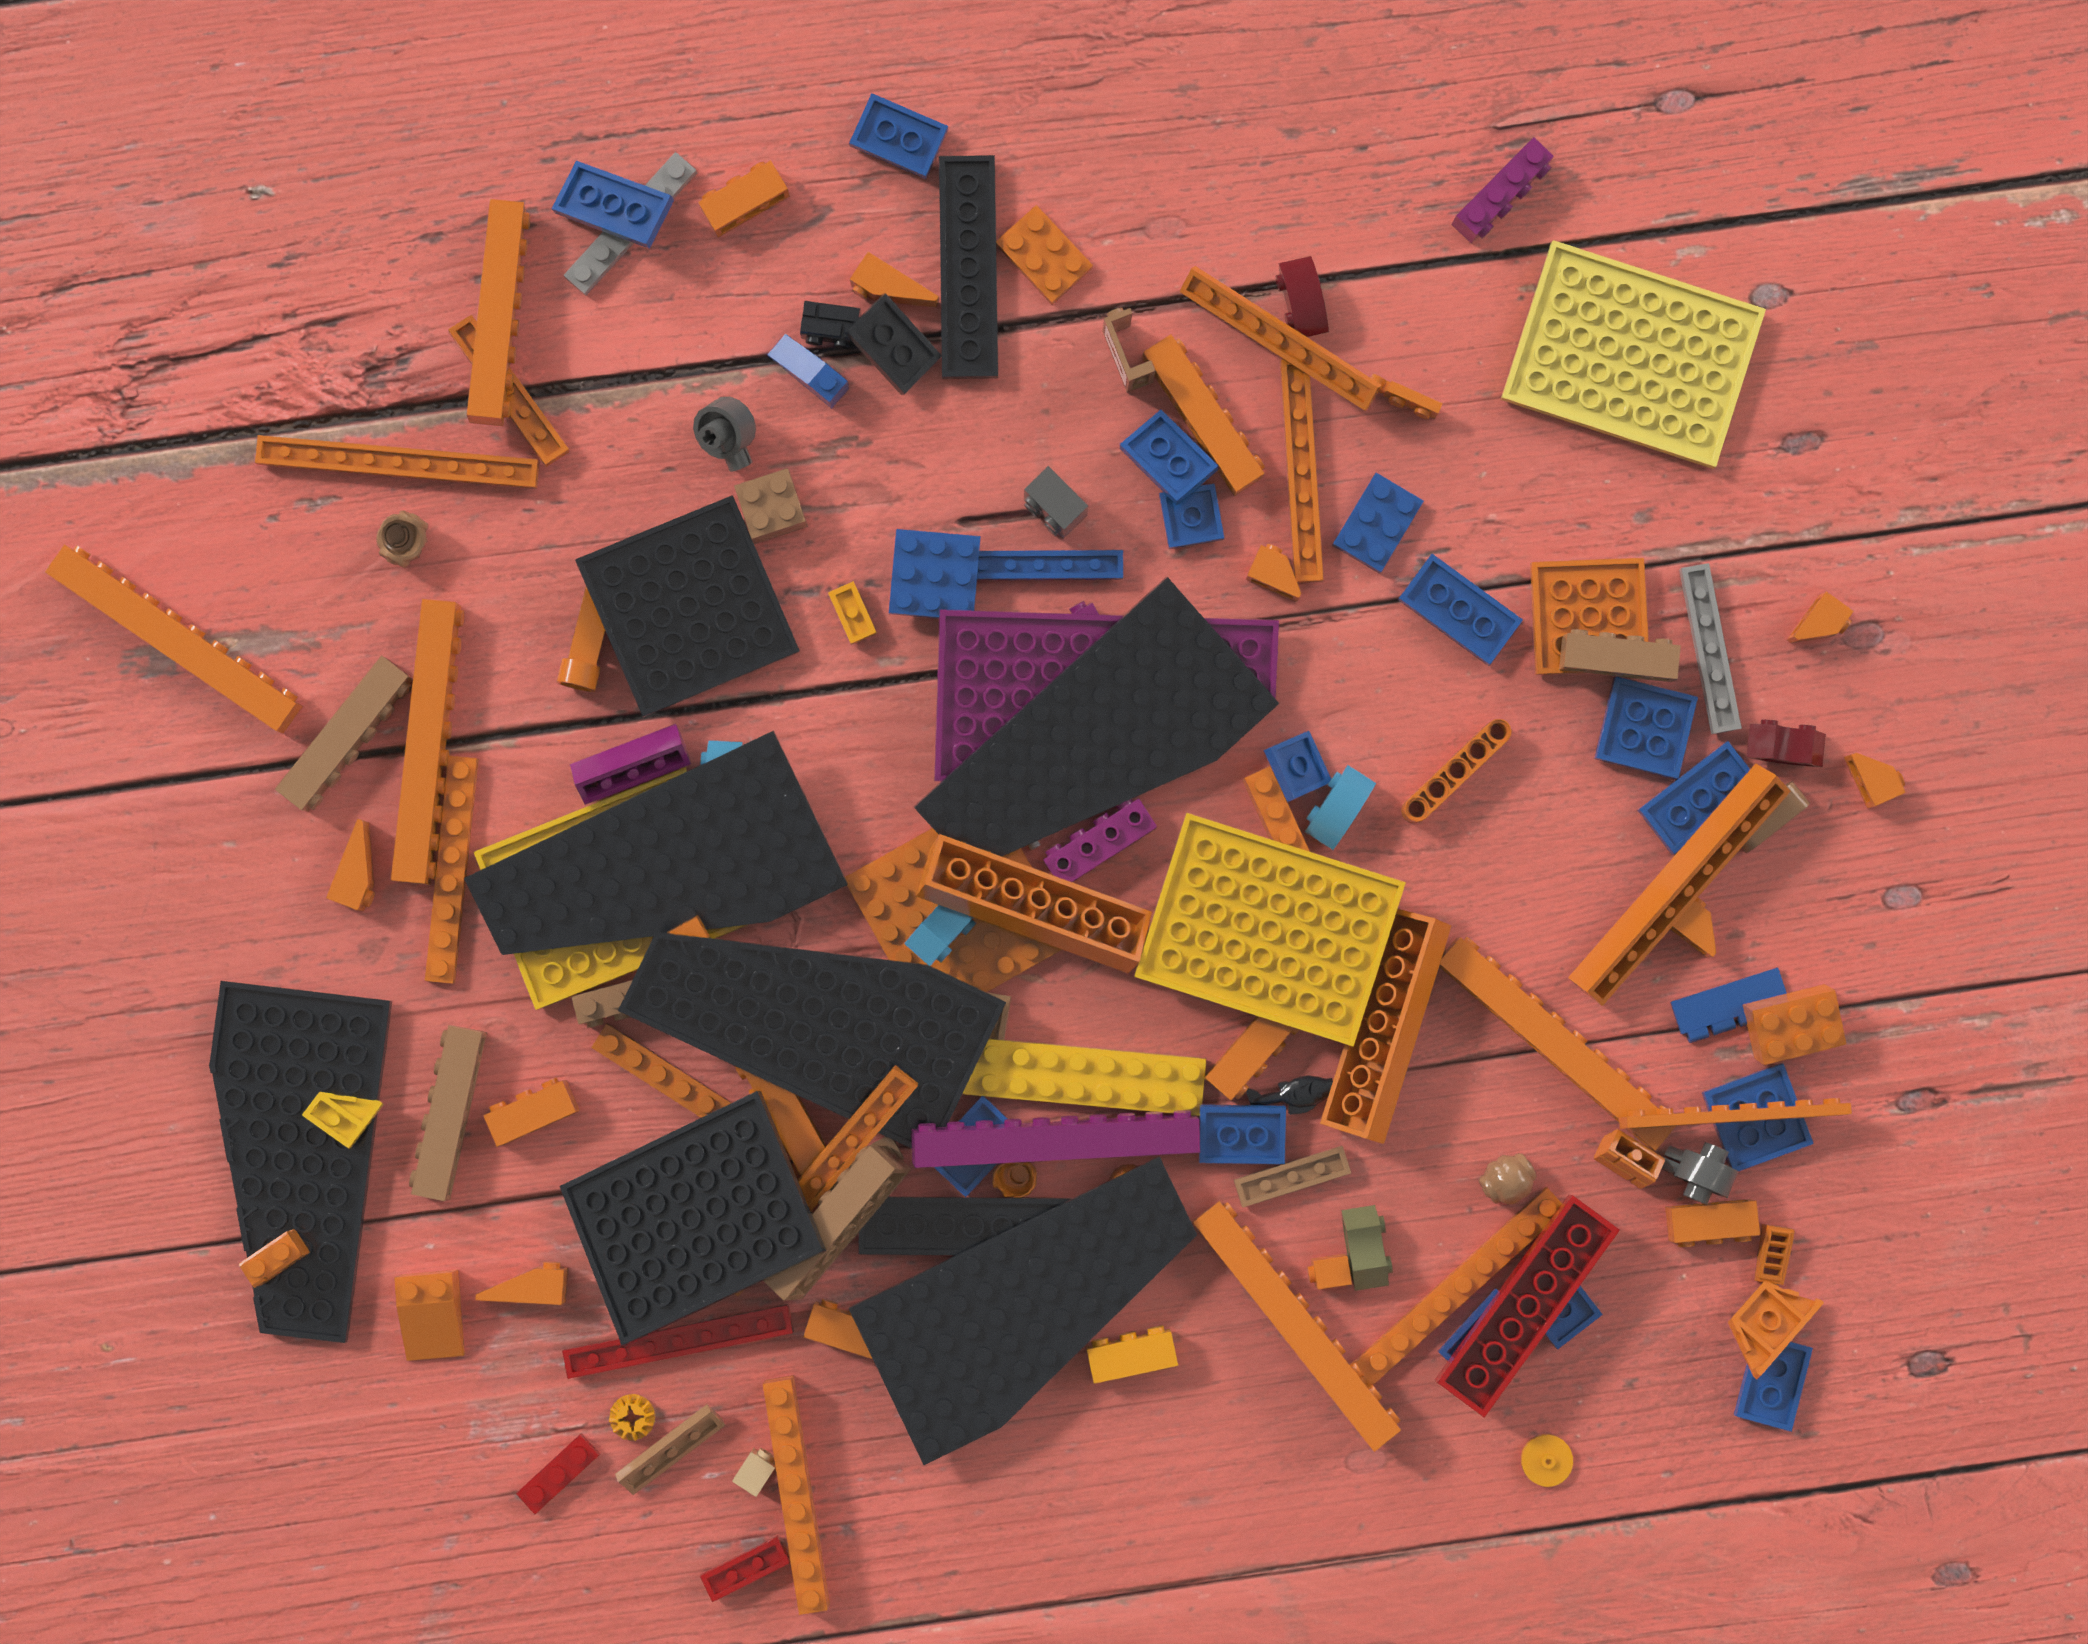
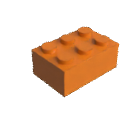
M1825 984L1743 1004L1754 1059L1763 1065L1847 1045L1836 991Z

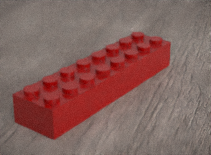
M1568 1195L1434 1380L1485 1418L1620 1229L1575 1196Z

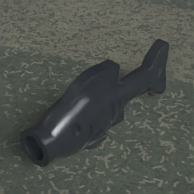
M1307 1075L1295 1078L1290 1082H1279L1280 1091L1261 1095L1258 1091L1248 1088L1246 1093L1250 1105H1270L1282 1102L1288 1105V1113L1290 1115L1302 1114L1312 1110L1318 1103L1329 1096L1333 1081L1332 1078L1325 1079Z

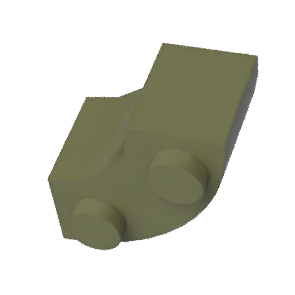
M1375 1205L1341 1210L1347 1256L1355 1291L1389 1286L1388 1274L1393 1273L1391 1258L1390 1256H1385L1381 1233H1386L1384 1217L1378 1216Z

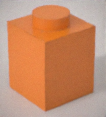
M1346 1254L1311 1258L1312 1266H1307L1308 1278L1310 1283H1315V1287L1318 1290L1352 1285L1348 1256Z

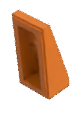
M1762 1224L1755 1281H1767L1773 1284L1784 1285L1795 1229ZM1771 1235L1783 1236L1782 1242L1771 1240ZM1769 1246L1780 1247L1781 1253L1768 1251ZM1766 1258L1780 1259L1779 1264L1767 1263ZM1764 1268L1778 1270L1777 1276L1764 1274Z

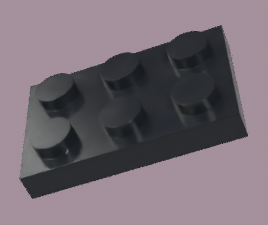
M886 293L882 294L844 332L901 395H904L942 357L937 349Z

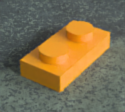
M854 581L828 592L851 645L877 634Z

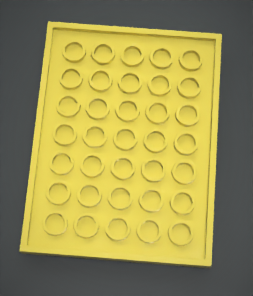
M1553 240L1548 250L1500 400L1714 469L1717 466L1766 309Z

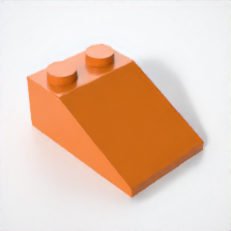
M459 1270L401 1274L394 1277L396 1307L406 1360L464 1356Z

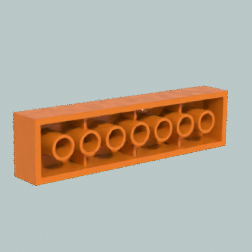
M939 834L930 848L916 897L1126 973H1129L1140 961L1152 911Z
M1397 909L1354 1046L1344 1045L1320 1124L1381 1144L1385 1143L1451 925L1436 918Z

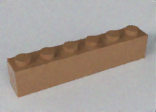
M381 655L275 790L300 810L309 812L310 809L315 810L323 801L324 797L322 794L328 787L332 788L340 780V772L345 765L349 766L356 760L359 755L357 750L364 742L368 743L377 732L375 728L380 721H386L395 709L392 706L399 698L403 699L412 689L410 684L413 678Z
M448 1025V1029L442 1033L440 1046L443 1047L441 1058H437L434 1067V1074L437 1075L436 1084L431 1086L428 1094V1102L431 1103L429 1114L424 1115L421 1130L425 1131L423 1142L418 1143L415 1158L419 1159L417 1169L412 1171L409 1180V1187H412V1195L447 1201L451 1198L487 1032Z

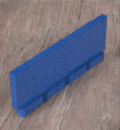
M1777 967L1671 1001L1670 1004L1680 1034L1686 1033L1689 1043H1693L1709 1037L1707 1029L1709 1025L1713 1035L1736 1029L1734 1017H1737L1740 1027L1747 1025L1743 1004L1783 995L1787 992Z

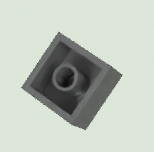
M1049 466L1024 489V501L1026 502L1024 506L1035 517L1039 514L1046 522L1044 526L1055 537L1059 534L1064 539L1088 514V505Z

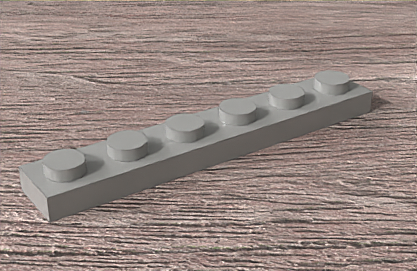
M675 152L645 186L669 194L674 199L697 174V170ZM602 232L564 274V277L587 296L634 243Z
M1707 563L1679 569L1711 734L1741 729V723L1710 565Z

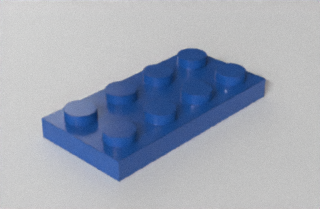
M576 160L552 210L560 216L650 249L674 199L671 195Z
M1434 554L1429 556L1398 598L1401 603L1488 666L1523 621V619Z
M1727 741L1637 811L1673 855L1685 845L1748 773L1750 768L1729 741Z

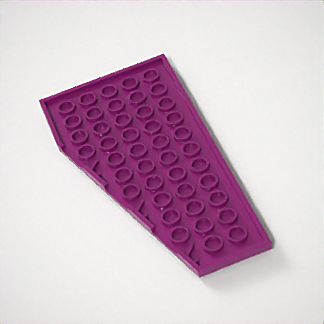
M939 610L934 780L942 781L1123 615ZM1204 618L1276 699L1279 620Z

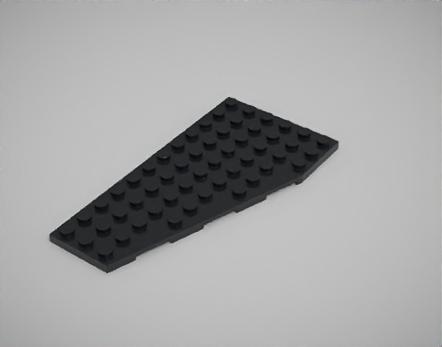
M1165 577L913 807L938 835L950 837L1002 857L1217 761L1269 714L1279 702L1168 577Z
M774 730L464 878L501 955L652 937L656 932L667 933L697 915L700 917L706 930L771 922L848 885Z
M656 932L618 1011L848 1119L854 1115L896 1065L918 1082V1086L878 1133L912 1148L911 1129H917L919 1124L934 1123L936 1128L947 1127V1123L950 1121L1006 1002L927 964Z
M220 981L209 1068L210 1073L213 1075L221 1118L219 1119L234 1186L237 1202L236 1211L243 1248L248 1258L286 1231L295 1229L310 1251L309 1254L300 1260H296V1263L265 1284L256 1288L253 1287V1301L260 1333L340 1343L348 1342L378 1113L350 1149L306 1119L302 1114L319 1092L372 1101L380 1100L392 1001Z

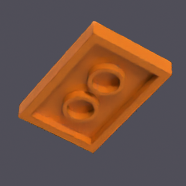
M1037 205L996 241V246L1051 305L1093 269L1090 261Z

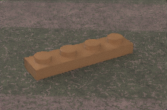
M1341 1145L1234 1179V1184L1241 1206L1246 1207L1351 1174L1343 1146Z
M706 1404L615 1474L618 1482L631 1494H636L723 1428L725 1424L722 1418Z

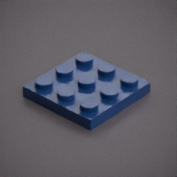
M896 529L889 614L939 619V610L974 611L981 536Z
M1617 676L1614 677L1594 759L1672 779H1679L1698 697Z
M1779 1063L1701 1092L1708 1111H1712L1711 1106L1729 1105V1110H1740L1739 1104L1757 1103V1108H1768V1102L1785 1101V1107L1795 1106V1101H1798L1784 1063ZM1804 1118L1713 1124L1722 1149L1729 1152L1726 1158L1729 1167L1738 1172L1814 1144Z

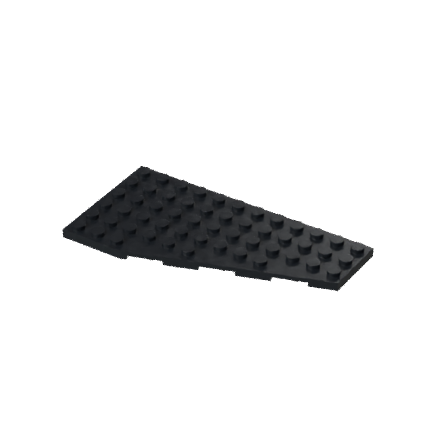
M1159 1156L849 1307V1311L923 1465L1003 1427L1197 1236Z

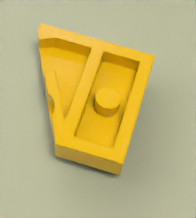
M319 1092L302 1116L350 1149L384 1104L377 1100L372 1101Z

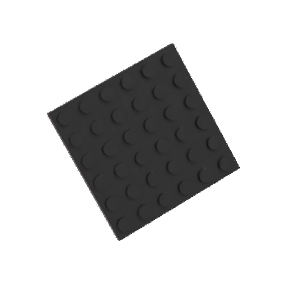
M733 495L575 559L642 717L800 652Z

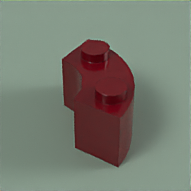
M1308 256L1278 263L1280 274L1276 275L1275 278L1278 291H1283L1288 313L1284 314L1286 324L1306 337L1329 332L1324 297L1312 257Z
M1762 719L1761 724H1750L1747 757L1779 764L1823 767L1826 734L1817 731L1816 726L1799 725L1798 729L1780 726L1776 720Z

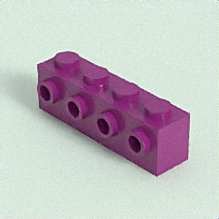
M1533 137L1456 215L1451 225L1470 243L1478 236L1483 239L1494 227L1491 223L1497 217L1500 219L1504 218L1513 208L1511 203L1517 197L1521 200L1532 189L1530 184L1537 177L1541 180L1552 167L1549 163L1554 156Z
M673 724L570 764L574 784L586 805L688 766L691 762L682 735L677 725Z
M1138 798L1134 802L1130 799L1116 806L1119 810L1117 813L1110 817L1105 813L1093 821L1095 827L1085 832L1082 828L1069 837L1071 842L1064 847L1057 844L1045 853L1048 857L1043 859L1051 874L1074 882L1155 830L1157 825Z

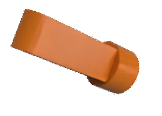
M585 587L568 658H562L556 683L580 691L595 692L601 670L596 664L605 629L587 587Z

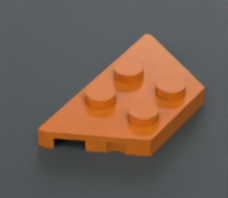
M1764 1281L1728 1321L1729 1327L1755 1379H1758L1819 1310L1824 1304L1822 1300L1816 1298L1813 1301L1799 1296V1292L1782 1289L1776 1284Z

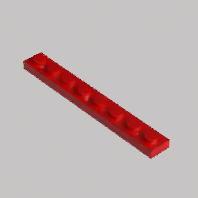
M785 1304L657 1330L623 1346L618 1338L564 1349L562 1353L567 1379L792 1334L794 1331L789 1305Z

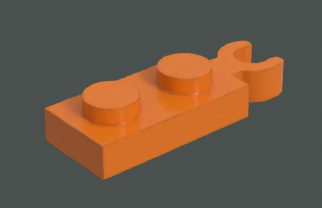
M1376 374L1371 376L1373 380L1382 385L1378 393L1384 394V397L1389 399L1388 402L1399 408H1404V406L1414 410L1415 415L1427 420L1430 417L1435 419L1443 403L1392 380L1389 382Z

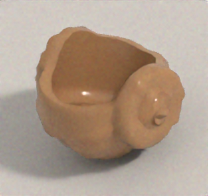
M406 511L390 515L383 521L376 535L377 546L380 548L379 555L391 564L406 568L412 560L420 557L422 548L428 542L426 537L428 523L419 516Z
M1518 1153L1514 1156L1502 1155L1498 1157L1497 1161L1490 1162L1484 1175L1479 1178V1183L1485 1195L1491 1198L1495 1204L1501 1202L1510 1205L1519 1202L1530 1194L1533 1181L1537 1176L1529 1160L1523 1154Z

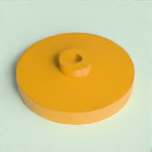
M1541 1434L1533 1437L1525 1444L1521 1453V1466L1525 1475L1533 1483L1543 1487H1552L1561 1484L1570 1475L1573 1467V1455L1569 1446L1561 1438L1552 1434Z

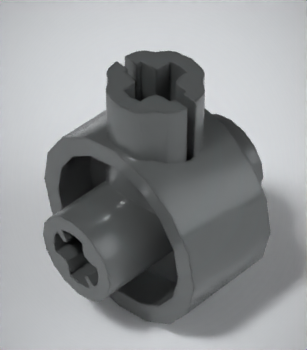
M729 396L720 397L698 411L694 418L693 430L701 448L713 457L725 459L730 472L750 465L752 460L746 447L755 438L756 425L748 407L740 400Z
M1707 1142L1704 1143L1700 1154L1687 1149L1683 1151L1673 1146H1669L1664 1154L1680 1162V1164L1665 1158L1662 1170L1688 1182L1683 1195L1705 1205H1708L1712 1193L1728 1198L1738 1174L1737 1170L1724 1164L1729 1152Z

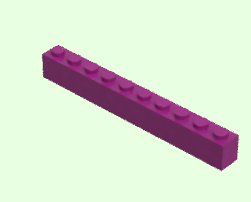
M1177 1110L1171 1116H1163V1112H1147L1146 1117H1135L1133 1113H1120L1118 1118L1107 1119L1106 1115L1101 1114L1090 1115L1089 1120H1078V1116H1063L1061 1121L1050 1122V1118L1047 1117L1033 1118V1123H1022L1021 1119H1006L1004 1124L993 1125L991 1120L976 1121V1126H964V1122H949L947 1127L937 1128L934 1123L919 1124L917 1129H911L912 1163L915 1168L1200 1153L1199 1118L1191 1115L1189 1110Z

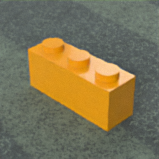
M1164 1325L1148 1328V1333L1136 1335V1331L1120 1334V1339L1108 1341V1337L1092 1340V1345L1086 1346L1094 1384L1178 1366L1171 1330L1164 1329Z

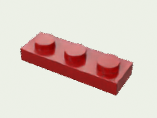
M581 1433L525 1484L516 1495L535 1515L591 1464L600 1453Z
M777 1535L702 1573L700 1578L711 1601L714 1602L789 1564L790 1558Z

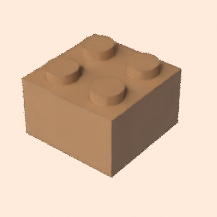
M788 468L734 486L754 544L808 527Z

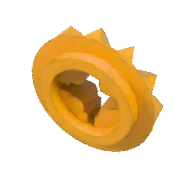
M628 1394L622 1396L613 1404L610 1409L609 1423L613 1433L620 1436L623 1440L636 1441L645 1437L652 1430L655 1423V1411L652 1404L645 1397L637 1394ZM630 1405L635 1415H644V1417L635 1421L634 1429L630 1421L621 1420L628 1415Z

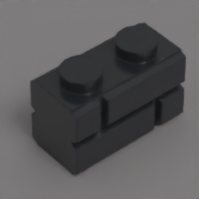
M805 301L800 328L801 338L806 339V343L810 345L821 346L823 342L834 343L833 346L835 348L850 349L851 345H856L844 332L862 315L861 309Z

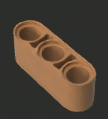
M1793 781L1786 784L1791 792L1743 845L1742 849L1745 853L1760 845L1810 804Z

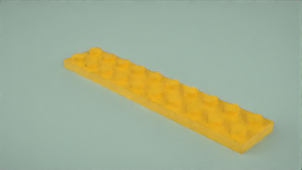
M988 1039L963 1094L1165 1113L1189 1110L1191 1115L1200 1116L1206 1058Z

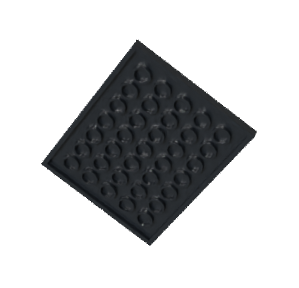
M761 1091L747 1095L559 1186L622 1346L826 1252L824 1243Z

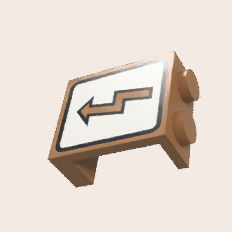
M1117 308L1107 313L1108 317L1104 318L1103 334L1128 393L1153 383L1155 368L1152 361L1133 368L1129 367L1116 332L1131 326V308L1127 310Z

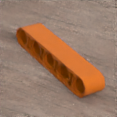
M1494 719L1475 734L1404 802L1401 808L1404 820L1409 823H1418L1426 819L1509 740L1512 733L1509 723L1504 719ZM1493 725L1499 726L1503 730L1501 740H1496L1491 736L1490 729ZM1472 745H1479L1482 748L1483 756L1481 759H1475L1471 756L1470 747ZM1452 764L1461 766L1463 770L1461 778L1457 779L1451 776L1449 769ZM1432 783H1437L1442 787L1443 792L1440 798H1434L1429 793V787ZM1412 802L1418 803L1422 807L1420 817H1413L1409 813V805Z

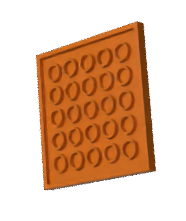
M933 828L845 877L849 890L889 960L927 964L904 943L938 906V904L916 897L930 848L939 836ZM1021 848L1002 856L1031 867ZM974 918L973 921L976 922V925L966 936L960 933L949 946L952 949L950 954L942 963L936 960L931 966L980 990L988 992L1062 949Z

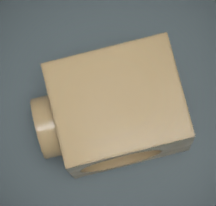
M753 1448L732 1482L757 1497L775 1469L774 1456L763 1448H760L759 1451Z

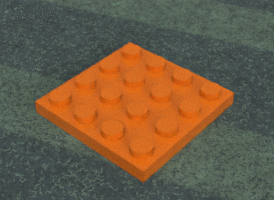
M1644 558L1530 563L1535 675L1582 673L1559 670L1562 636L1571 633L1572 629L1586 630L1588 635L1599 636L1601 632L1614 633L1618 639H1627V636L1630 635L1645 637V642H1649Z

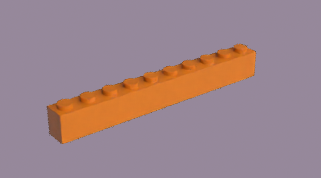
M65 544L63 545L45 573L275 731L284 734L303 707L296 702L297 695L285 687L282 691L274 687L275 680L265 673L260 672L257 675L250 670L252 665L240 656L234 659L226 654L229 649L218 641L214 640L213 643H210L203 637L206 633L195 625L191 624L189 628L180 622L183 619L182 616L169 608L166 612L159 608L158 604L160 601L145 592L142 596L134 591L137 586L123 576L120 580L111 575L114 571L112 568L101 561L95 564L88 558L91 554L76 545L73 549Z
M422 599L391 881L431 885V879L436 877L437 863L433 862L434 851L439 849L440 835L436 834L437 823H441L443 807L439 806L440 795H444L446 778H442L443 768L447 767L449 750H446L447 738L450 739L452 734V722H449V713L455 707V694H452L453 682L456 683L458 679V666H455V658L461 651V638H458L459 627H462L464 624V610H461V605L456 602Z
M1755 764L1568 978L1585 994L1603 1006L1791 792L1789 788L1775 774Z
M698 915L667 932L711 938ZM735 1066L742 1080L747 1078L752 1089L748 1090L749 1094L756 1091L762 1092L785 1151L789 1153L794 1162L791 1165L796 1178L799 1179L826 1147L803 1102L798 1095Z
M1458 937L1445 950L1439 968L1618 1123L1619 1118L1628 1116V1111L1645 1110V1115H1656V1109H1666L1662 1105L1659 1108L1650 1101L1652 1096L1639 1086L1637 1089L1628 1082L1631 1078L1620 1068L1616 1070L1611 1068L1607 1064L1609 1059L1598 1049H1595L1594 1052L1585 1045L1587 1040L1575 1030L1571 1033L1563 1026L1566 1022L1555 1012L1549 1014L1542 1008L1544 1003L1533 993H1530L1528 996L1520 989L1522 983L1511 974L1506 977L1499 971L1501 965L1490 956L1484 958L1477 952L1480 947L1470 938L1462 939ZM1676 1126L1626 1130L1647 1148L1656 1151Z
M1218 1201L1194 1220V1225L1375 1452L1401 1431L1397 1425L1401 1420L1391 1408L1385 1410L1379 1401L1383 1397L1372 1384L1367 1388L1360 1378L1364 1376V1373L1353 1361L1351 1364H1348L1342 1355L1346 1351L1335 1338L1333 1341H1330L1324 1332L1328 1328L1318 1315L1312 1318L1306 1311L1310 1305L1300 1293L1294 1296L1288 1288L1292 1284L1282 1270L1278 1273L1275 1272L1270 1265L1274 1260L1264 1247L1258 1250L1252 1243L1256 1237L1246 1225L1240 1227L1234 1218L1238 1215L1230 1204L1226 1202L1222 1205Z

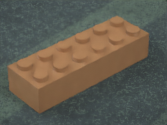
M866 1146L861 1149L855 1157L857 1162L851 1169L847 1168L839 1175L836 1187L832 1191H827L818 1201L820 1206L814 1213L811 1212L826 1252L764 1280L784 1301L803 1299L911 1171L912 1168L888 1146Z

